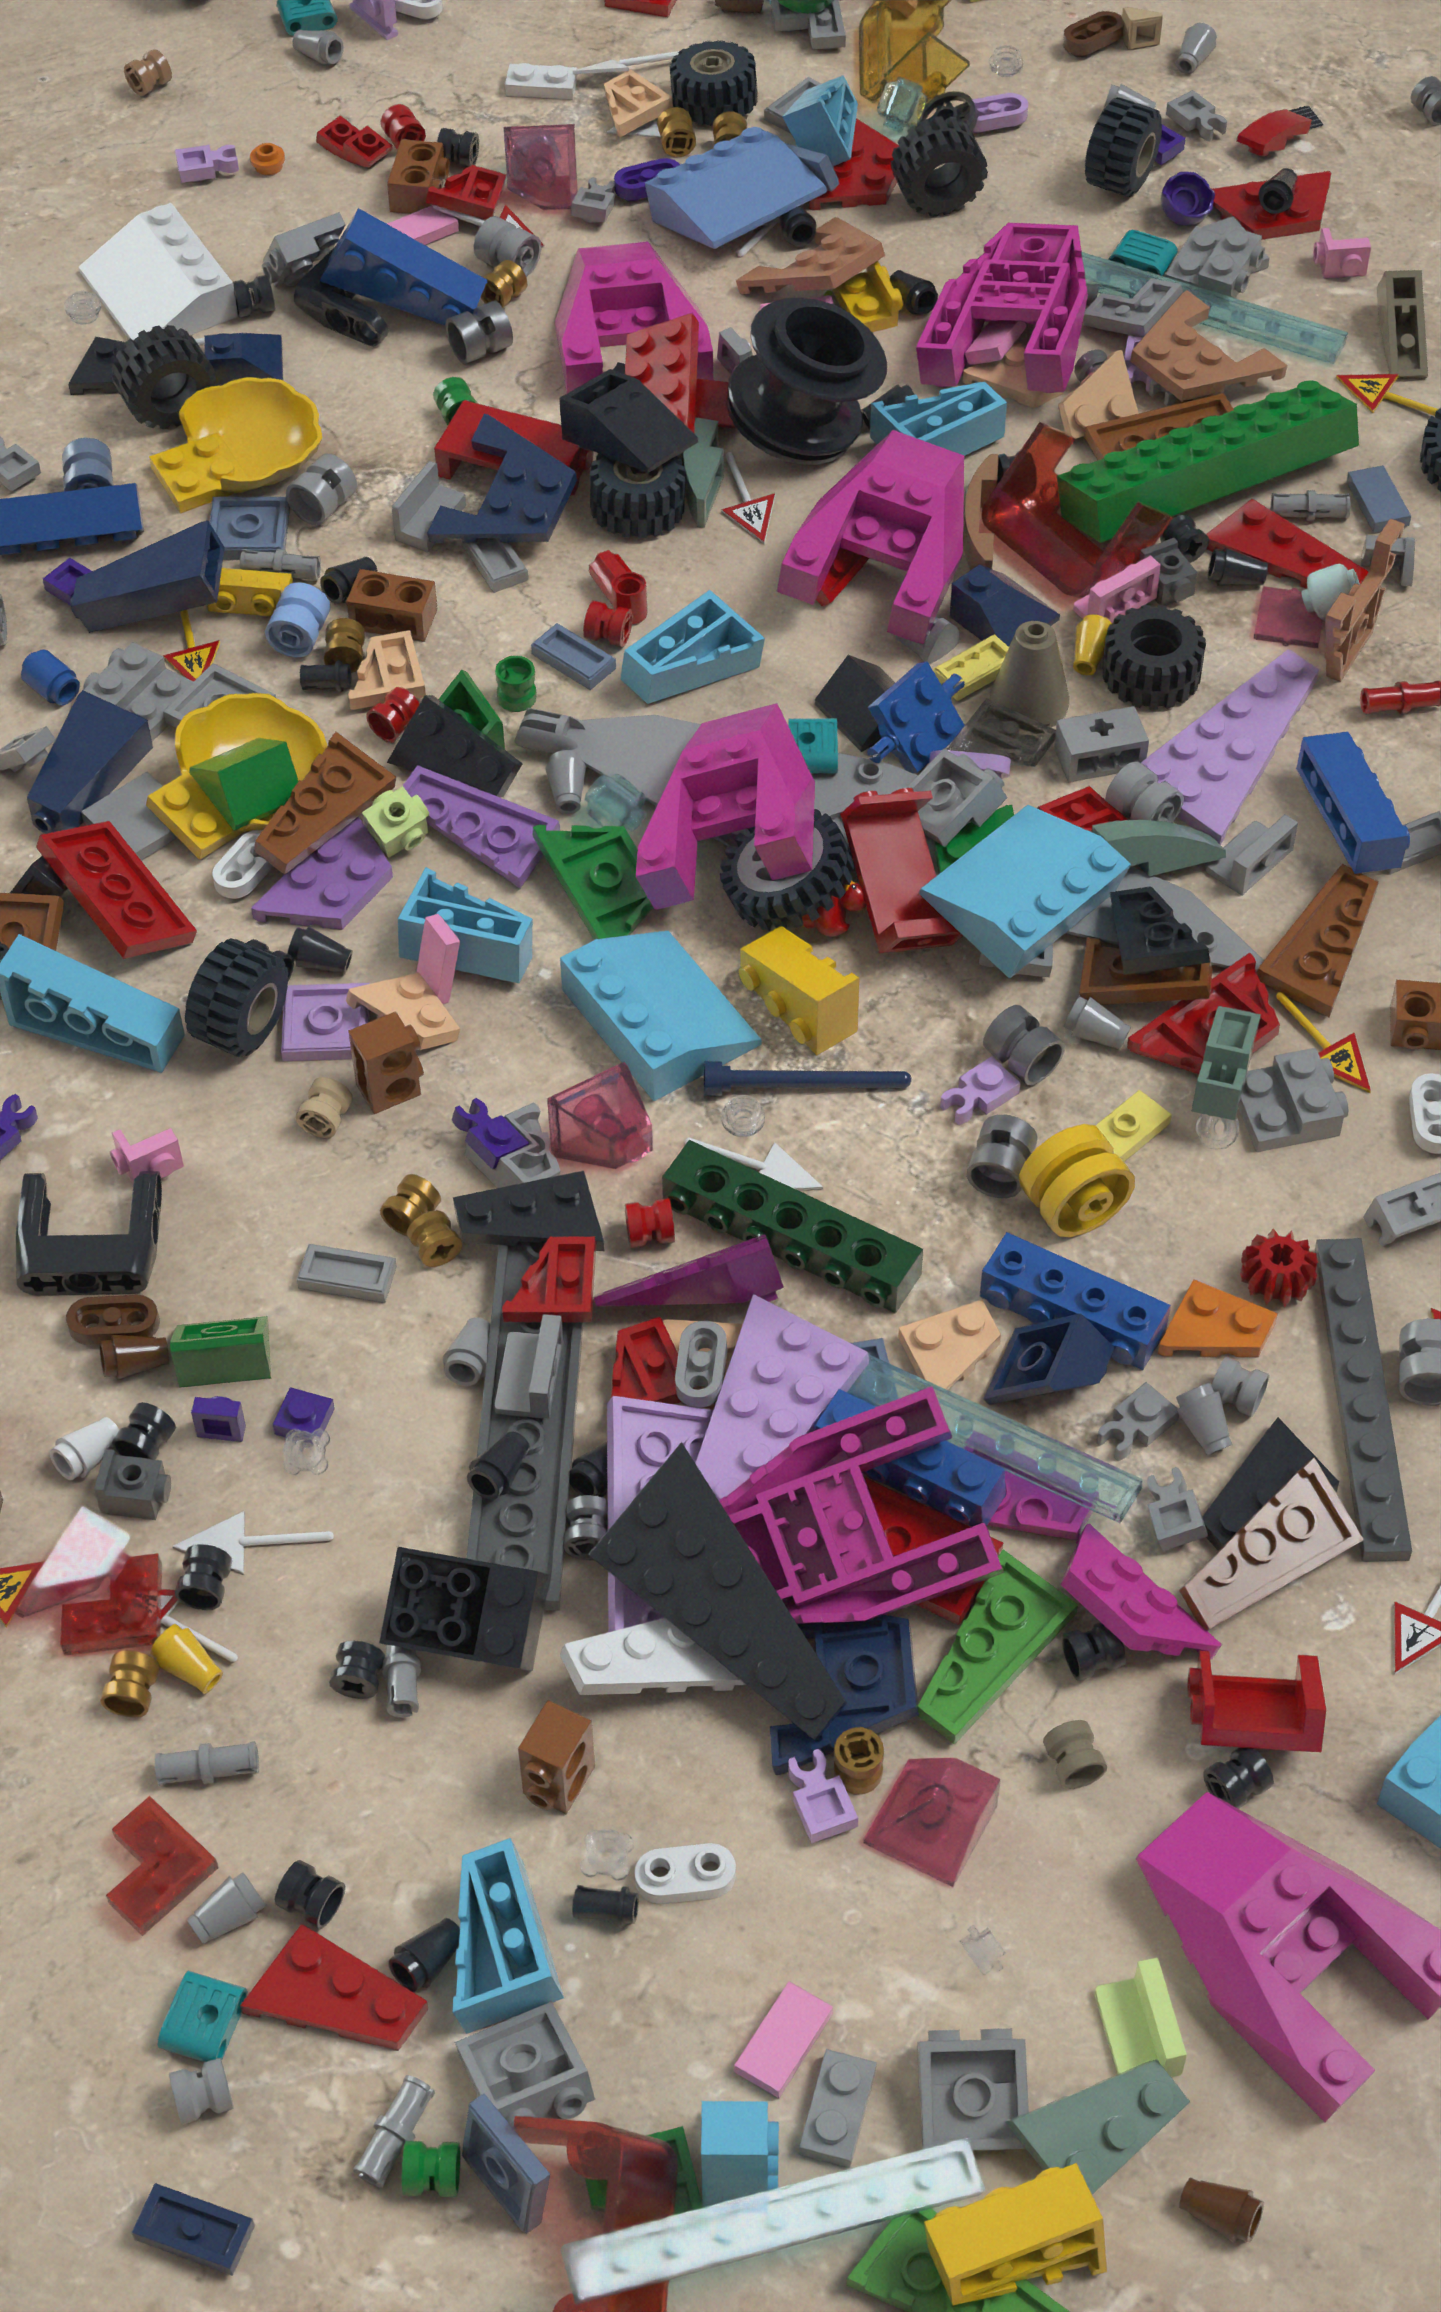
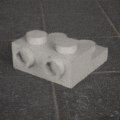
M340 212L274 236L262 263L263 273L268 276L270 284L273 283L275 287L284 283L288 287L297 285L309 272L310 268L313 267V262L321 260L334 248L346 226Z
M1195 226L1166 272L1165 281L1182 284L1183 291L1188 290L1193 294L1232 305L1238 293H1244L1253 269H1258L1262 264L1265 255V247L1261 246L1262 236L1228 226L1224 234Z
M132 642L125 650L121 648L114 650L109 658L108 666L100 674L91 673L84 682L83 690L147 719L153 742L169 725L165 722L163 711L194 681L167 669L163 656Z
M943 749L907 787L913 788L914 792L931 790L933 799L922 807L918 814L924 835L944 847L968 821L980 827L1008 798L1002 790V787L1005 785L1003 780L989 768L982 771L967 755L962 753L958 757L946 749Z
M1316 1048L1275 1055L1271 1067L1247 1071L1238 1108L1256 1152L1340 1136L1344 1117H1347L1349 1112L1348 1102L1342 1091H1334L1331 1084L1334 1081L1331 1061L1329 1058L1320 1059Z
M552 2001L455 2042L459 2057L475 2088L477 2097L485 2093L521 2139L532 2135L537 2128V2124L559 2116L563 2119H571L583 2112L587 2103L595 2100L588 2070Z
M1012 2028L981 2029V2040H960V2030L928 2031V2041L917 2042L922 2151L1026 2149L1005 2122L1019 2115L1029 2113L1025 2039H1013Z

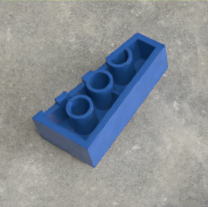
M359 208L333 249L320 278L321 282L445 326L447 319L468 311L473 315L474 308L477 307L487 283V279Z

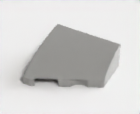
M531 1103L504 1116L529 1142V1145L501 1157L497 1168L492 1170L468 1144L464 1153L497 1188L559 1176L561 1172L556 1157L549 1151L551 1141L548 1132L541 1131L538 1122L541 1111L535 1103Z

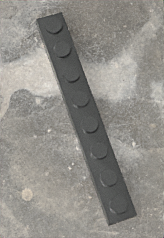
M1362 1238L1317 1239L1314 1250L1317 1253V1270L1356 1526L1364 1539L1359 1543L1362 1562L1409 1561L1412 1554V1546Z

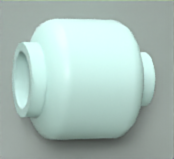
M1335 564L1309 574L1307 577L1308 589L1301 591L1308 613L1315 611L1318 617L1325 621L1326 614L1340 593L1349 594L1355 583L1360 585L1355 570H1348L1343 564Z

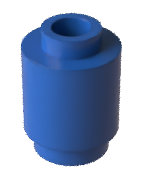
M44 649L33 652L23 661L22 680L49 703H57L63 706L71 702L78 694L80 682L76 679L75 672L48 650Z

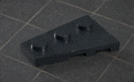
M1152 886L1110 892L1111 907L1124 975L1133 973L1148 974L1154 970L1210 963L1209 948L1202 941L1196 942L1189 926L1186 923L1180 924L1174 918L1173 909Z
M584 1170L453 1197L454 1210L463 1243L518 1246L521 1242L546 1243L549 1237H595L596 1251H604V1240Z

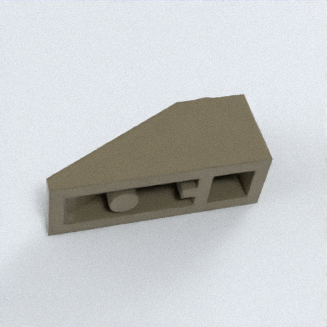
M1422 270L1385 271L1377 286L1379 326L1389 374H1399L1397 379L1427 378L1428 364Z

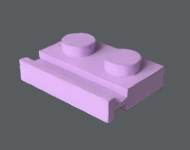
M352 0L353 2L349 4V8L386 40L398 36V31L393 28V24L397 23L395 0Z

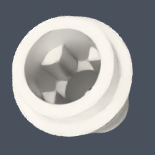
M104 1417L100 1421H96L58 1438L55 1447L50 1450V1458L57 1471L68 1480H73L77 1476L85 1477L103 1458L105 1449L113 1447L112 1441L119 1432L117 1425L111 1419Z

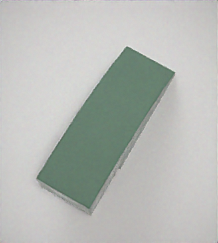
M695 417V435L698 437V443L683 451V466H685L686 470L685 496L697 527L705 528L724 478L723 449L719 448L718 421Z
M1124 820L1092 825V833L1101 836L1130 862L1131 866L1138 865L1149 877L1226 858V850L1209 834L1184 825L1153 820Z
M1218 1006L1197 1079L1191 1112L1235 1121L1261 1014Z

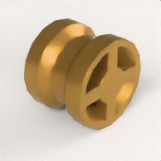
M436 1210L422 1214L411 1223L407 1230L410 1242L415 1247H419V1257L422 1263L428 1267H437L450 1262L460 1253L463 1246L460 1236L455 1231L450 1230L451 1221L443 1211Z

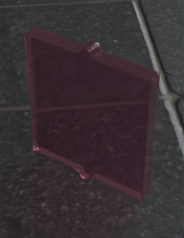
M1263 586L1254 639L1282 643L1285 647L1291 644L1318 648L1323 620L1318 617L1315 611L1308 613L1301 591L1297 588L1287 590Z

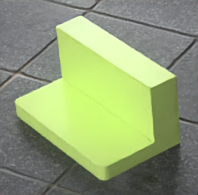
M1158 1958L1138 1961L1134 1979L1097 1986L1095 1998L1117 2074L1148 2061L1158 2060L1170 2077L1182 2075L1187 2053Z

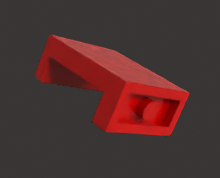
M1199 1651L1197 1668H1189L1187 1695L1191 1697L1190 1724L1199 1725L1201 1745L1322 1753L1326 1704L1318 1656L1298 1655L1295 1680L1212 1675L1209 1651Z

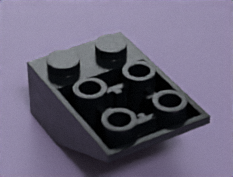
M612 369L605 371L559 398L563 440L578 445L582 449L604 455L610 460L635 467L641 472L648 473L656 470L658 466L682 454L683 451L698 443V437L641 381Z
M397 1547L379 1643L533 1671L550 1575L529 1569Z

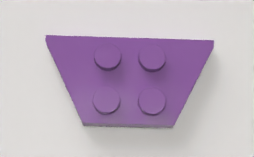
M357 817L287 874L283 875L251 907L253 919L266 922L267 916L290 918L291 925H320L323 928L343 930L393 878L392 866L360 818Z

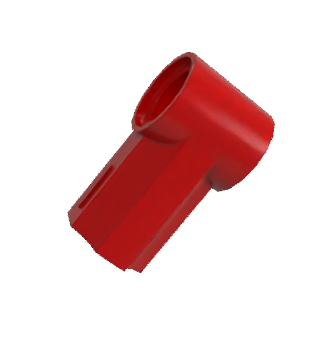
M610 550L598 553L595 560L589 564V574L610 601L613 609L617 607L632 609V625L644 621L648 614L645 578L638 573L632 572L619 554H613Z

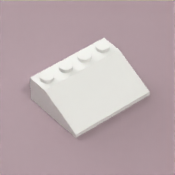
M172 203L157 206L152 210L138 214L79 266V271L128 339L134 340L138 337L137 333L143 330L149 332L152 327L159 325L162 329L167 325L175 326L177 330L182 328L189 335L238 317L233 282Z

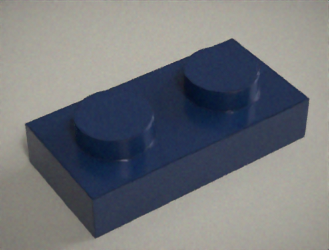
M154 2183L131 2233L136 2241L233 2276L255 2224L253 2218Z

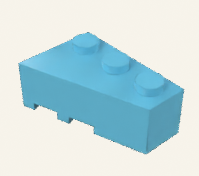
M844 75L807 89L782 117L796 142V146L828 155L832 166L851 159L858 102Z
M985 381L939 390V396L918 400L917 394L906 396L904 403L884 406L883 401L871 403L870 438L878 444L892 430L965 456L1004 437L1007 402Z
M709 590L624 650L620 680L649 704L759 668L765 638Z
M425 867L398 917L399 957L418 961L425 918L439 914L460 940L455 970L520 983L532 959L533 919L491 898L484 902L468 894V887L458 882L451 886L436 879L435 871Z
M511 1838L462 1855L458 1918L461 1921L459 1948L456 1949L455 1962L458 1968L456 1996H453L452 2012L466 2034L523 2014L551 2001L553 2003L561 2000L564 1996L524 1862Z
M702 2101L701 2168L704 2213L767 2214V2195H778L779 2121H768V2101Z

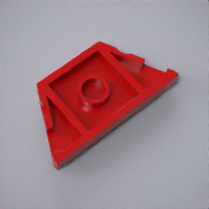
M856 118L851 159L833 166L840 184L832 191L826 190V193L810 200L809 209L821 210V203L841 201L842 208L859 205H886L897 184L891 168V161L894 160L892 157L893 149L898 148L899 145Z
M1330 171L1298 175L1293 203L1288 210L1281 213H1269L1260 204L1259 190L1266 181L1212 189L1215 192L1213 206L1221 211V220L1234 216L1246 231L1261 235L1262 240L1320 231L1332 174Z
M1251 953L1246 954L1212 978L1209 999L1181 1000L1128 1037L1127 1048L1133 1053L1199 1074L1218 1006L1261 1014L1252 1053L1278 1036L1280 1023L1274 1008L1268 1003L1269 995L1265 984L1260 982L1257 975L1254 956Z

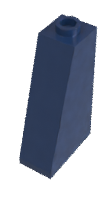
M208 520L197 523L76 578L74 595L70 600L72 612L77 619L82 621L88 632L91 633L217 603L225 547Z
M83 690L77 696L27 796L33 825L45 834L79 827L84 822L81 811L109 795L153 748L148 720Z

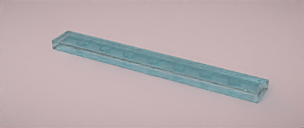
M1082 252L1086 283L1098 284V293L1132 299L1150 278L1182 284L1183 292L1188 290L1210 307L1208 319L1199 324L1331 364L1336 362L1347 342L1348 332Z
M868 1354L869 1364L847 1391V1393L878 1407L933 1386L953 1437L946 1441L1004 1468L1009 1473L1118 1523L1122 1522L1143 1487L1142 1478Z
M965 2138L567 2243L562 2246L560 2251L575 2304L577 2305L979 2196L985 2191V2187L969 2140Z

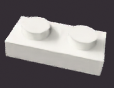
M509 64L505 82V94L512 97L573 100L577 84V74H573V70H577V68L564 67L562 65Z

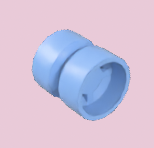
M297 582L286 586L265 629V637L270 646L279 653L290 657H305L310 654L319 636L318 631L322 629L331 609L328 598L322 591L310 584Z

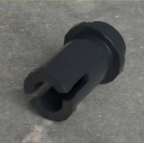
M341 660L336 661L335 665H301L300 667L302 690L336 688L337 692H343L344 688L351 687L350 665L343 664Z
M577 1885L573 1897V1918L580 1919L581 1917L617 1922V1927L624 1928L626 1923L635 1924L639 1895L638 1893L630 1892L629 1887L624 1886L621 1888V1891Z

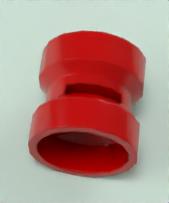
M396 104L389 107L383 113L380 120L381 128L387 137L391 139L397 150L401 139L425 141V129L415 118L408 106Z
M592 601L585 615L583 626L584 638L593 641L606 639L611 645L624 647L631 633L633 623L632 609L624 607L611 609L608 608L606 603Z
M402 687L393 688L385 696L383 704L378 703L374 705L366 714L367 722L372 731L386 742H395L402 736L405 731L404 727L409 724L420 704L413 694Z
M669 1198L655 1200L652 1206H643L639 1202L626 1203L624 1205L630 1248L642 1247L647 1241L654 1239L661 1244L675 1242L673 1214Z

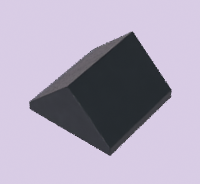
M847 655L815 698V705L827 718H837V728L860 752H863L874 746L881 739L878 724L868 707L895 682L880 666Z

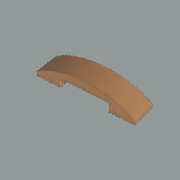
M990 454L981 463L971 479L966 494L963 546L970 570L979 564L990 569L993 566L994 533H979L980 508L995 509L998 454Z

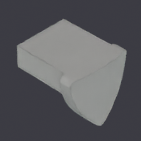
M1366 535L1361 556V566L1371 567L1375 541L1378 536ZM1397 538L1390 551L1396 554L1392 569H1400L1401 586H1412L1415 538Z
M936 617L924 644L915 643L896 636V639L921 656L924 662L928 661L931 664L956 647L960 641V633L958 628L948 620Z

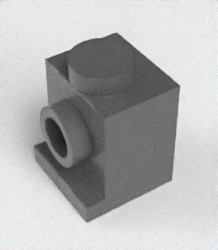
M1175 538L1147 547L1140 552L1139 561L1151 555L1161 564L1157 598L1155 600L1159 605L1163 606L1183 601L1195 595L1198 572L1177 548L1178 542Z
M105 1449L94 1487L101 1514L156 1520L160 1504L167 1503L171 1491V1476L165 1474L162 1460L116 1455L115 1450Z

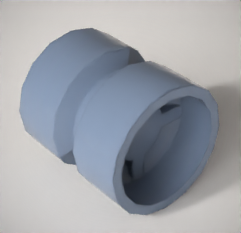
M78 438L71 441L64 448L62 453L64 491L114 486L111 452L105 443L94 438Z

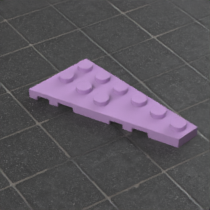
M1288 649L1141 762L1157 774L1158 784L1166 781L1182 792L1184 801L1177 816L1190 827L1209 834L1220 845L1222 844L1229 826L1232 822H1235L1246 797L1252 793L1273 757L1277 744L1287 733L1295 713L1301 709L1318 678V668Z
M753 1294L695 1463L718 1500L728 1496L750 1478L749 1476L763 1464L766 1465L787 1448L789 1443L795 1438L815 1431L816 1423L838 1389L847 1392L869 1364L868 1352Z
M613 1396L607 1403L608 1530L681 1441L696 1463L713 1410ZM608 1572L609 1632L664 1618Z

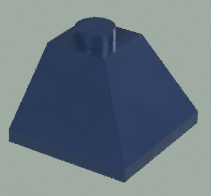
M255 333L204 335L205 356L215 371V386L241 378L283 380L282 335Z
M980 564L951 585L950 618L981 641L995 634L1009 647L1017 628L1021 624L1029 621H1040L1052 626L1060 620L1058 612L1010 577Z
M1081 1313L1015 1328L983 1399L991 1405L1099 1384L1107 1372V1365L1115 1347Z

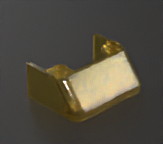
M877 0L865 12L859 24V80L861 96L871 103L927 104L934 97L943 94L946 88L970 66L969 60L936 37L944 26V7L951 0Z

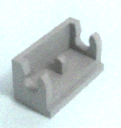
M1441 1172L1378 1195L1373 1199L1363 1218L1368 1227L1379 1223L1382 1229V1236L1379 1237L1380 1245H1387L1392 1243L1397 1237L1441 1221Z

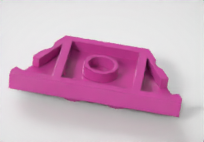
M1087 1524L1077 1538V1547L1070 1557L1068 1569L1064 1573L1060 1585L1129 1649L1147 1652L1156 1650L1163 1654L1179 1656L1184 1647L1194 1648L1198 1654L1199 1651H1209L1210 1660L1213 1659L1222 1644L1177 1604V1599L1172 1593L1159 1587L1145 1575L1137 1561L1125 1556L1091 1524Z

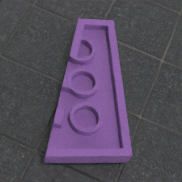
M418 765L403 784V787L411 797L417 794L427 807L430 815L426 817L429 826L518 888L523 886L543 857L542 851L532 836L533 827L536 825H546V830L560 831L559 820Z

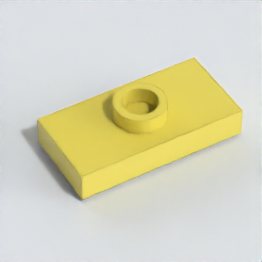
M994 634L933 668V672L941 684L949 679L952 674H958L962 677V680L959 682L964 681L965 686L952 696L959 701L996 679L1009 647Z
M1138 1090L1095 1126L1113 1146L1114 1154H1117L1125 1162L1171 1123L1172 1114L1141 1090Z

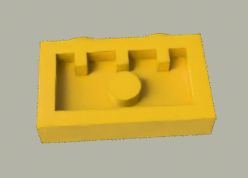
M879 261L867 267L866 272L858 273L835 289H832L841 308L859 319L871 332L898 326V311L902 310L903 307L902 296L898 288H893L887 268L881 266Z
M222 568L217 603L207 605L208 611L272 616L284 588L293 583L292 574Z

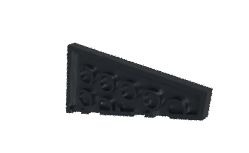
M681 1441L588 1555L816 1742L847 1702Z

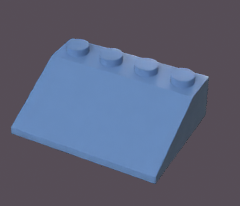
M760 127L747 128L742 131V135L730 141L719 142L714 145V149L703 154L690 156L686 159L685 163L675 168L662 170L657 174V177L645 182L653 222L713 249L827 191L822 181L777 135L762 130Z

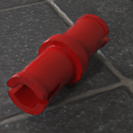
M1438 680L1428 683L1409 684L1407 681H1399L1390 687L1363 688L1360 693L1361 709L1365 714L1396 710L1401 714L1408 713L1411 708L1441 706V682Z

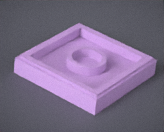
M370 983L288 985L283 1007L282 1060L352 1059L348 1030L370 1022V1010L363 1005L353 1009L346 1003L348 989Z

